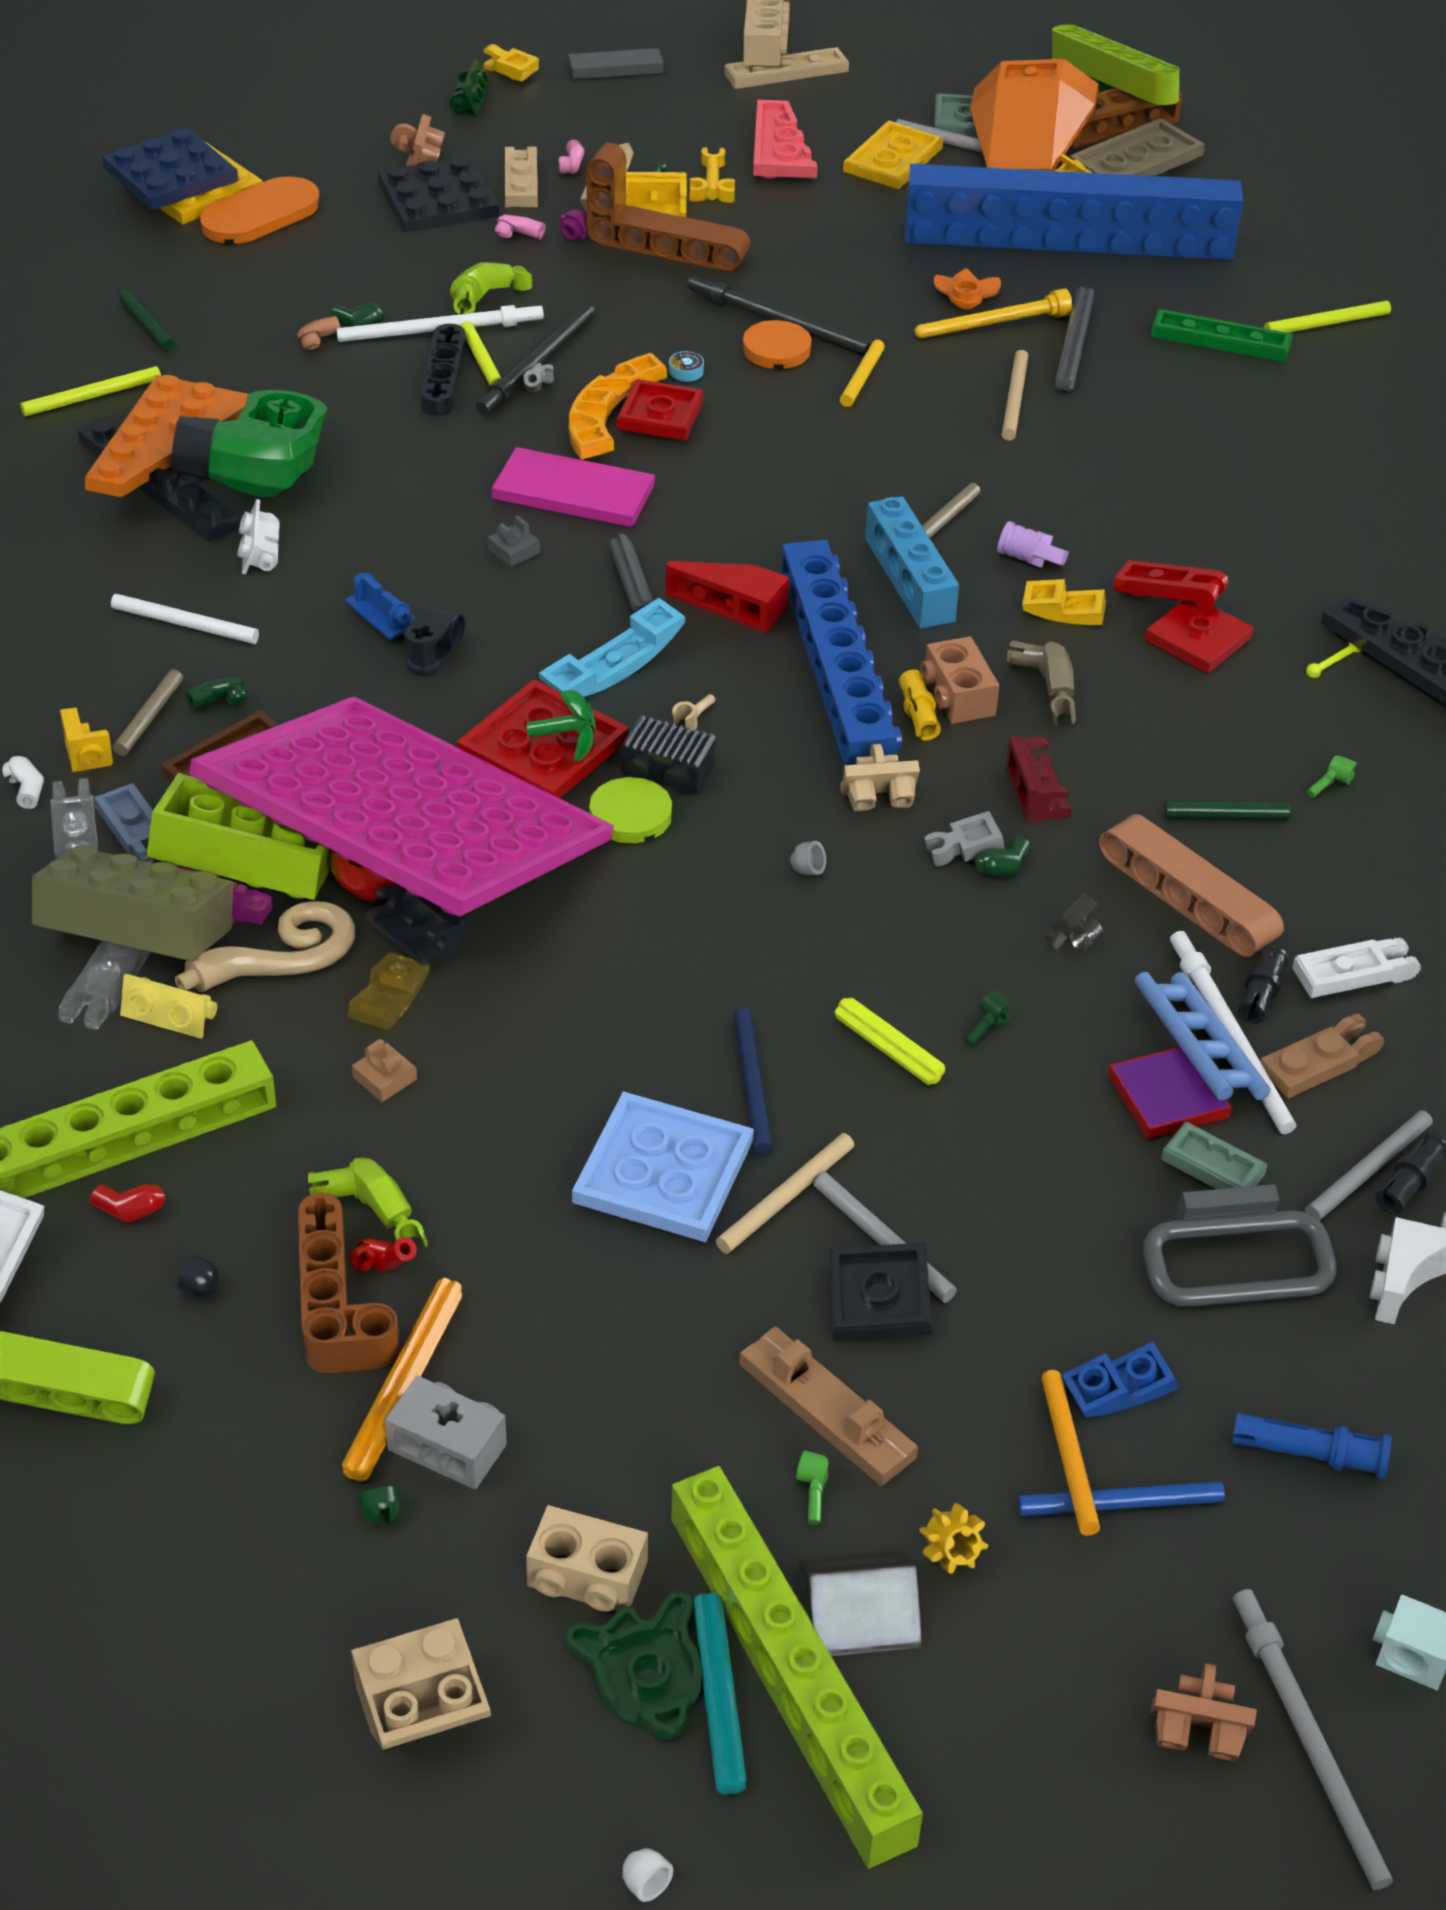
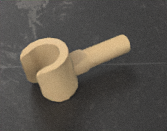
M709 694L696 705L687 701L677 703L672 709L674 724L677 725L681 720L685 719V728L689 727L692 731L696 730L698 727L697 717L715 702V697Z

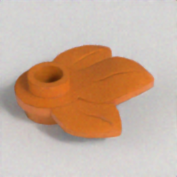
M966 268L953 278L935 275L934 286L938 291L948 295L949 300L958 308L971 309L979 305L982 299L996 295L1000 290L1001 281L999 277H991L979 281Z

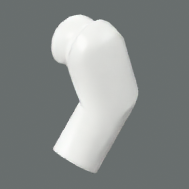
M22 756L11 757L3 765V776L7 777L11 774L9 782L21 783L16 801L22 808L32 809L37 806L44 777L28 758Z

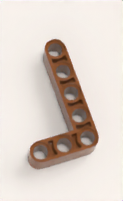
M614 143L603 144L588 163L586 169L587 232L595 243L723 271L735 270L749 251L751 245L750 238L741 229L626 205V154L619 145Z

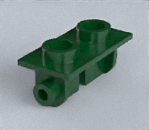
M476 58L473 59L470 69L460 73L455 88L456 92L453 93L449 101L453 111L463 112L472 109L475 117L479 114L490 85L486 70L480 67Z

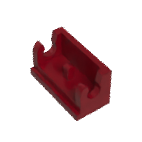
M1018 736L1009 737L1006 770L1026 822L1070 817L1071 807L1065 800L1069 793L1066 787L1060 786L1051 764L1052 759L1050 755H1031V752L1035 749L1049 748L1048 740L1042 737L1018 739Z

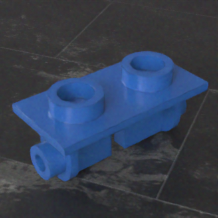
M359 573L355 576L353 580L355 594L346 598L345 602L388 640L403 635L405 629L416 618L411 614L409 606L405 602H400L387 590L384 591L371 573Z

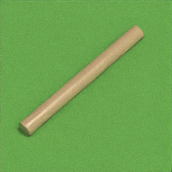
M1018 350L1014 357L1002 429V438L1007 441H1011L1016 437L1029 357L1025 350Z
M846 1133L840 1134L716 1239L719 1249L726 1254L734 1250L813 1183L821 1173L827 1171L853 1149V1139Z

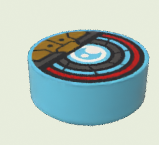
M689 351L678 352L669 359V374L678 381L692 382L701 378L704 373V359L697 353Z

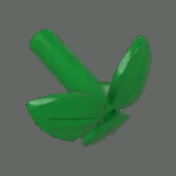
M574 690L562 691L560 695L573 715L528 722L527 732L530 738L575 731L579 734L574 761H580L588 755L594 744L593 732L596 730L594 712L591 704L587 703L580 693Z

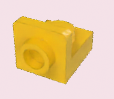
M77 707L60 710L64 741L72 772L113 765L109 732L107 730L90 732L88 722L80 723Z

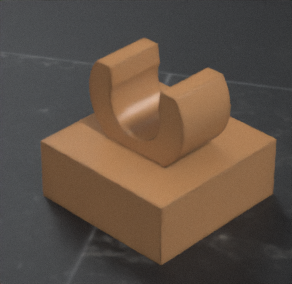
M381 1038L366 1047V1056L352 1065L353 1078L380 1102L387 1100L417 1080L416 1067L388 1043L384 1044Z

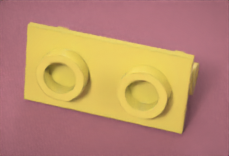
M124 974L120 1016L196 1038H203L205 1019H213L217 1012V1003L211 1001L209 995L196 994L151 981L146 977L140 978Z

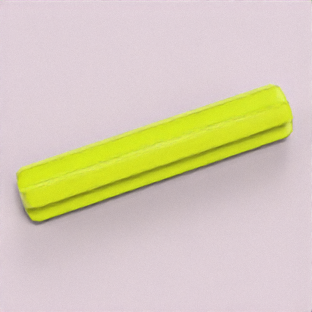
M843 998L839 1002L834 1012L836 1019L926 1085L937 1084L941 1080V1076L945 1072V1066L942 1062L854 998Z

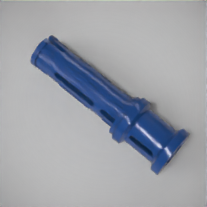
M1237 1411L1232 1444L1253 1446L1328 1462V1467H1333L1335 1471H1341L1346 1467L1375 1473L1376 1479L1385 1480L1392 1435L1383 1434L1381 1438L1352 1433L1349 1431L1348 1426L1343 1425L1334 1427V1431L1257 1417Z

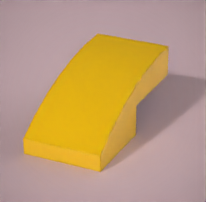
M1065 579L1027 581L1022 603L1023 611L1061 623L1103 625L1106 607L1105 589L1066 591Z

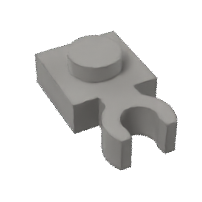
M990 811L950 823L951 832L949 833L934 832L924 837L926 849L932 853L935 866L948 864L953 860L954 856L960 854L966 862L975 859L979 853L986 852L988 849H1005L1003 836Z

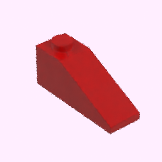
M669 561L666 564L665 595L766 633L788 608L789 577L756 565Z

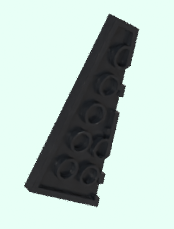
M1350 596L1323 611L1321 624L1423 689L1429 695L1446 704V638L1430 633L1429 625L1418 621L1413 625L1405 624L1393 619L1394 616L1391 611Z

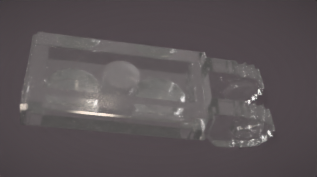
M79 779V784L77 785L79 796L66 797L62 781L52 782L53 799H50L55 860L78 845L94 846L99 852L93 794L90 792L89 779Z
M101 941L71 989L66 992L64 999H62L58 1012L59 1020L70 1024L71 1022L73 1023V1020L79 1015L84 1005H88L84 1014L85 1027L94 1030L99 1029L109 1012H114L122 999L124 974L136 976L151 952Z

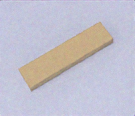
M835 47L782 55L780 66L744 65V61L725 65L724 75L734 89L848 72L849 61L839 48Z

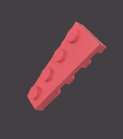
M757 100L753 175L768 179L776 177L817 178L818 166L811 159L812 153L809 146H805L802 130L797 128V119L789 101Z

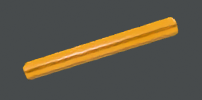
M446 1277L437 1281L342 1462L343 1474L348 1479H354L358 1482H364L369 1479L387 1444L385 1418L417 1375L421 1377L462 1298V1286L459 1282L451 1281Z

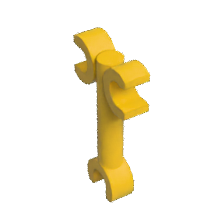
M703 148L701 164L707 167L706 180L695 177L690 178L689 201L699 202L708 198L709 200L718 199L725 203L734 202L735 180L722 179L719 181V168L725 165V149L720 148L718 154H709L708 149Z

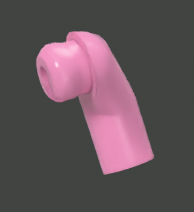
M570 140L566 145L569 157L561 156L558 159L559 172L562 174L570 173L573 175L579 171L585 152L577 140Z
M504 214L496 220L498 224L495 226V232L498 236L505 239L510 238L512 231L540 240L546 232L545 223L527 217Z

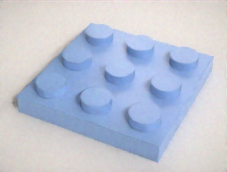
M623 1092L572 1190V1203L706 1242L751 1147L754 1129Z

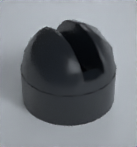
M194 1255L188 1261L179 1277L177 1290L196 1298L210 1296L216 1291L218 1286L219 1274L217 1268L210 1261Z

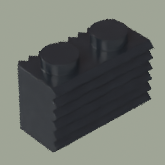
M642 715L638 718L621 746V771L629 773L634 778H647L665 783L674 789H687L699 793L700 787L702 788L703 782L705 783L711 768L714 767L716 737L712 733L707 735L705 731L702 733L697 729L692 731L689 727L686 729L682 725L677 727L674 723L669 725L667 721L662 723L659 719L654 721L652 717L647 719Z

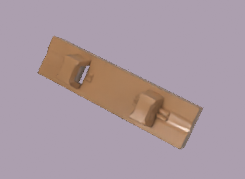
M775 1326L758 1341L740 1352L739 1365L881 1487L917 1459L918 1446L884 1418L883 1410L870 1399L865 1402L812 1357L811 1350L800 1340L796 1339L793 1341ZM800 1371L803 1373L800 1377L791 1382L792 1377H794L797 1373H799Z

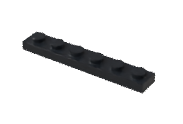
M109 417L98 419L78 430L79 442L99 457L120 428V425ZM171 466L166 470L155 469L149 473V480L138 487L207 542L239 528L237 514L199 485L182 481L181 473L172 470Z

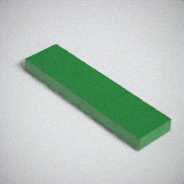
M1158 309L1151 330V337L1281 362H1286L1293 334L1164 309Z

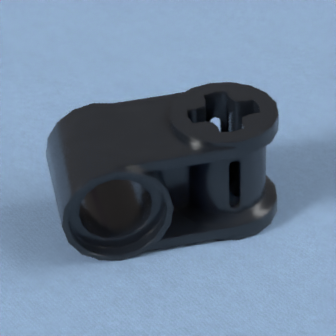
M430 606L421 608L418 616L404 632L405 641L409 644L410 651L406 659L407 669L419 675L437 672L452 651L460 645L465 632V617L462 614Z

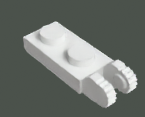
M1395 937L1394 939L1390 938L1381 941L1373 939L1297 955L1292 968L1310 998L1390 981L1394 983L1407 981L1416 977L1421 970V965L1415 957L1407 956L1404 958L1409 951V947L1403 938Z

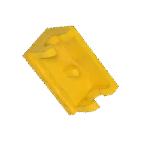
M626 172V205L686 217V173Z

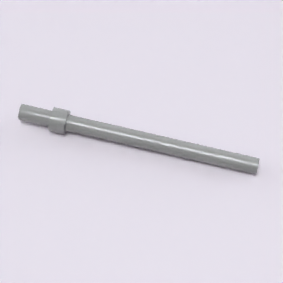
M1245 1589L1236 1593L1233 1601L1248 1630L1245 1638L1254 1657L1262 1659L1372 1889L1380 1890L1389 1886L1393 1882V1878L1281 1651L1284 1643L1275 1624L1267 1622L1251 1589Z

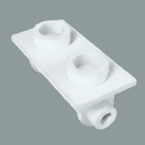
M256 499L251 513L244 512L239 527V533L243 534L238 548V557L243 558L242 574L245 575L249 565L259 567L264 571H270L278 563L277 542L279 540L280 523L274 514L260 511V500Z

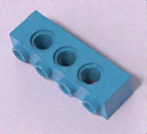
M889 497L884 500L869 502L867 506L865 540L919 628L956 622L959 584L904 497Z

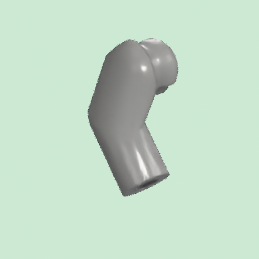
M541 363L534 364L524 374L525 389L531 393H537L541 389V383H552L554 381L553 366L550 364L541 365Z

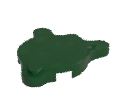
M683 1592L670 1593L663 1601L656 1616L651 1620L641 1619L634 1608L625 1606L619 1609L610 1621L603 1626L577 1623L572 1624L564 1634L565 1648L569 1653L584 1661L589 1667L595 1679L596 1692L603 1706L614 1717L626 1724L649 1730L656 1737L665 1740L679 1737L685 1731L686 1718L699 1699L703 1683L699 1650L688 1633L694 1611L691 1596Z

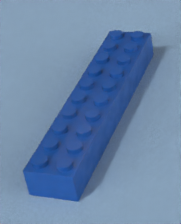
M910 164L905 243L1233 260L1243 207L1241 181Z

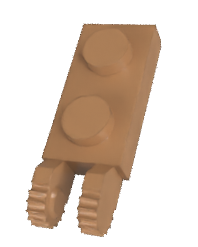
M1356 1013L1355 1015L1352 1014L1351 1017L1348 1016L1342 1019L1334 1028L1331 1026L1261 1058L1260 1062L1272 1083L1289 1099L1356 1068L1358 1063L1380 1051L1385 1043V1039L1378 1032L1374 1031L1368 1035L1361 1036L1351 1046L1348 1042L1359 1036L1367 1026V1021L1360 1014Z

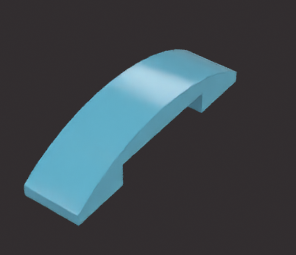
M658 598L630 616L631 628L580 660L568 654L539 672V678L560 693L566 690H574L584 697L605 690L629 677L655 657L684 625L685 616L661 598Z

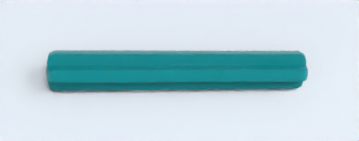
M701 1593L694 1598V1617L698 1649L702 1663L703 1688L716 1790L722 1795L739 1794L745 1790L747 1778L723 1601L718 1593Z

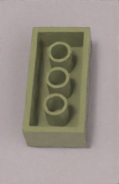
M78 845L32 876V925L189 961H194L232 929L233 881L217 878V875L212 872L198 871L193 873L177 869V866L172 863L160 862L153 864L139 861L136 856L131 854L112 855L98 852V849L94 846Z

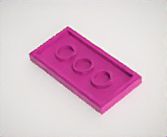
M516 447L492 487V499L633 527L655 486V475Z

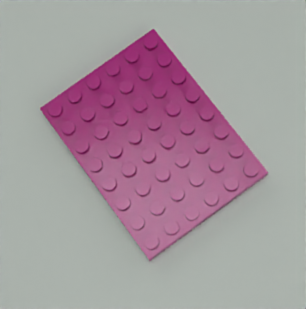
M355 696L191 759L189 775L205 782L209 788L226 793L237 799L241 805L264 813L271 817L275 823L286 825L302 833L306 839L321 843L338 852L340 857L359 863L372 870L374 875L389 879L406 888L410 894L423 897L440 906L444 912L459 917L610 841L614 825Z

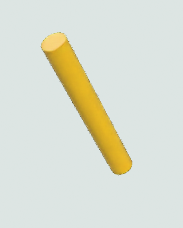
M874 340L842 393L840 403L844 407H850L854 403L885 348L882 341Z

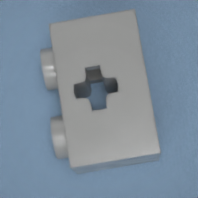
M418 1375L385 1418L387 1450L474 1490L477 1489L507 1445L505 1414L500 1413L489 1403L473 1401L456 1393L444 1383H433Z

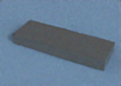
M659 48L568 54L569 67L573 79L663 73L664 63Z

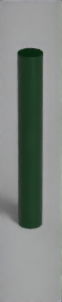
M123 289L119 293V299L165 351L172 350L175 346L173 338L129 289Z
M1165 801L1164 816L1165 818L1289 819L1290 804L1285 802Z

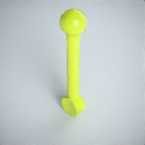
M1349 642L1348 647L1319 664H1309L1306 668V674L1311 678H1317L1325 668L1353 652L1358 653L1363 650Z

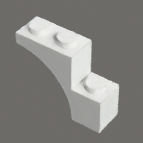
M1446 1212L1443 1214L1440 1227L1396 1217L1391 1235L1381 1234L1376 1262L1384 1264L1383 1272L1375 1271L1370 1291V1299L1378 1300L1375 1320L1395 1324L1402 1303L1413 1290L1430 1279L1446 1274Z

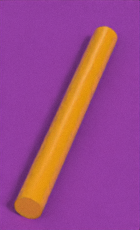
M1049 1370L1043 1373L1041 1380L1079 1531L1082 1535L1091 1536L1100 1530L1096 1508L1061 1374L1057 1370Z

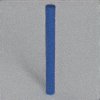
M1221 1481L1091 1490L1096 1511L1224 1501V1487ZM1070 1492L1018 1495L1017 1498L1019 1516L1075 1513Z

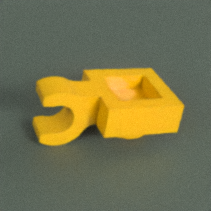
M490 44L484 49V53L490 55L493 59L483 63V67L488 71L496 70V72L506 75L512 80L522 82L539 69L538 57L515 48L508 52L495 44Z

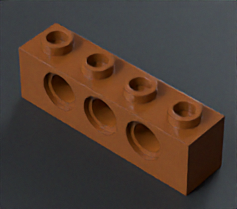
M1117 88L1098 92L1095 110L1071 146L1075 148L1108 140L1160 118L1170 124L1178 123L1183 94L1179 91V102L1175 104L1156 105Z

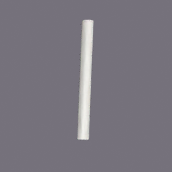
M114 594L111 600L112 609L251 644H256L259 638V630L252 627L120 594Z

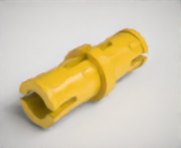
M908 670L899 678V685L905 697L903 703L905 713L908 717L912 718L916 736L920 740H932L941 732V726L934 711L936 708L934 696L927 691L923 674H920L918 670Z

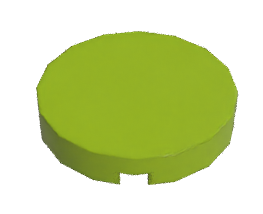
M625 777L611 780L599 786L591 796L589 813L614 825L611 840L619 843L636 844L645 842V837L655 834L654 838L665 832L671 824L672 801L668 792L659 784L644 778Z

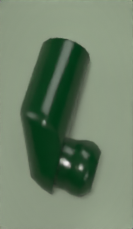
M233 676L206 682L187 691L185 697L190 708L195 711L225 696L229 704H240L247 699L248 691L243 686L245 682Z
M1016 836L1011 840L1007 849L992 848L986 852L979 853L975 859L976 870L982 875L990 874L998 877L1015 875L1031 849L1030 842L1024 837Z

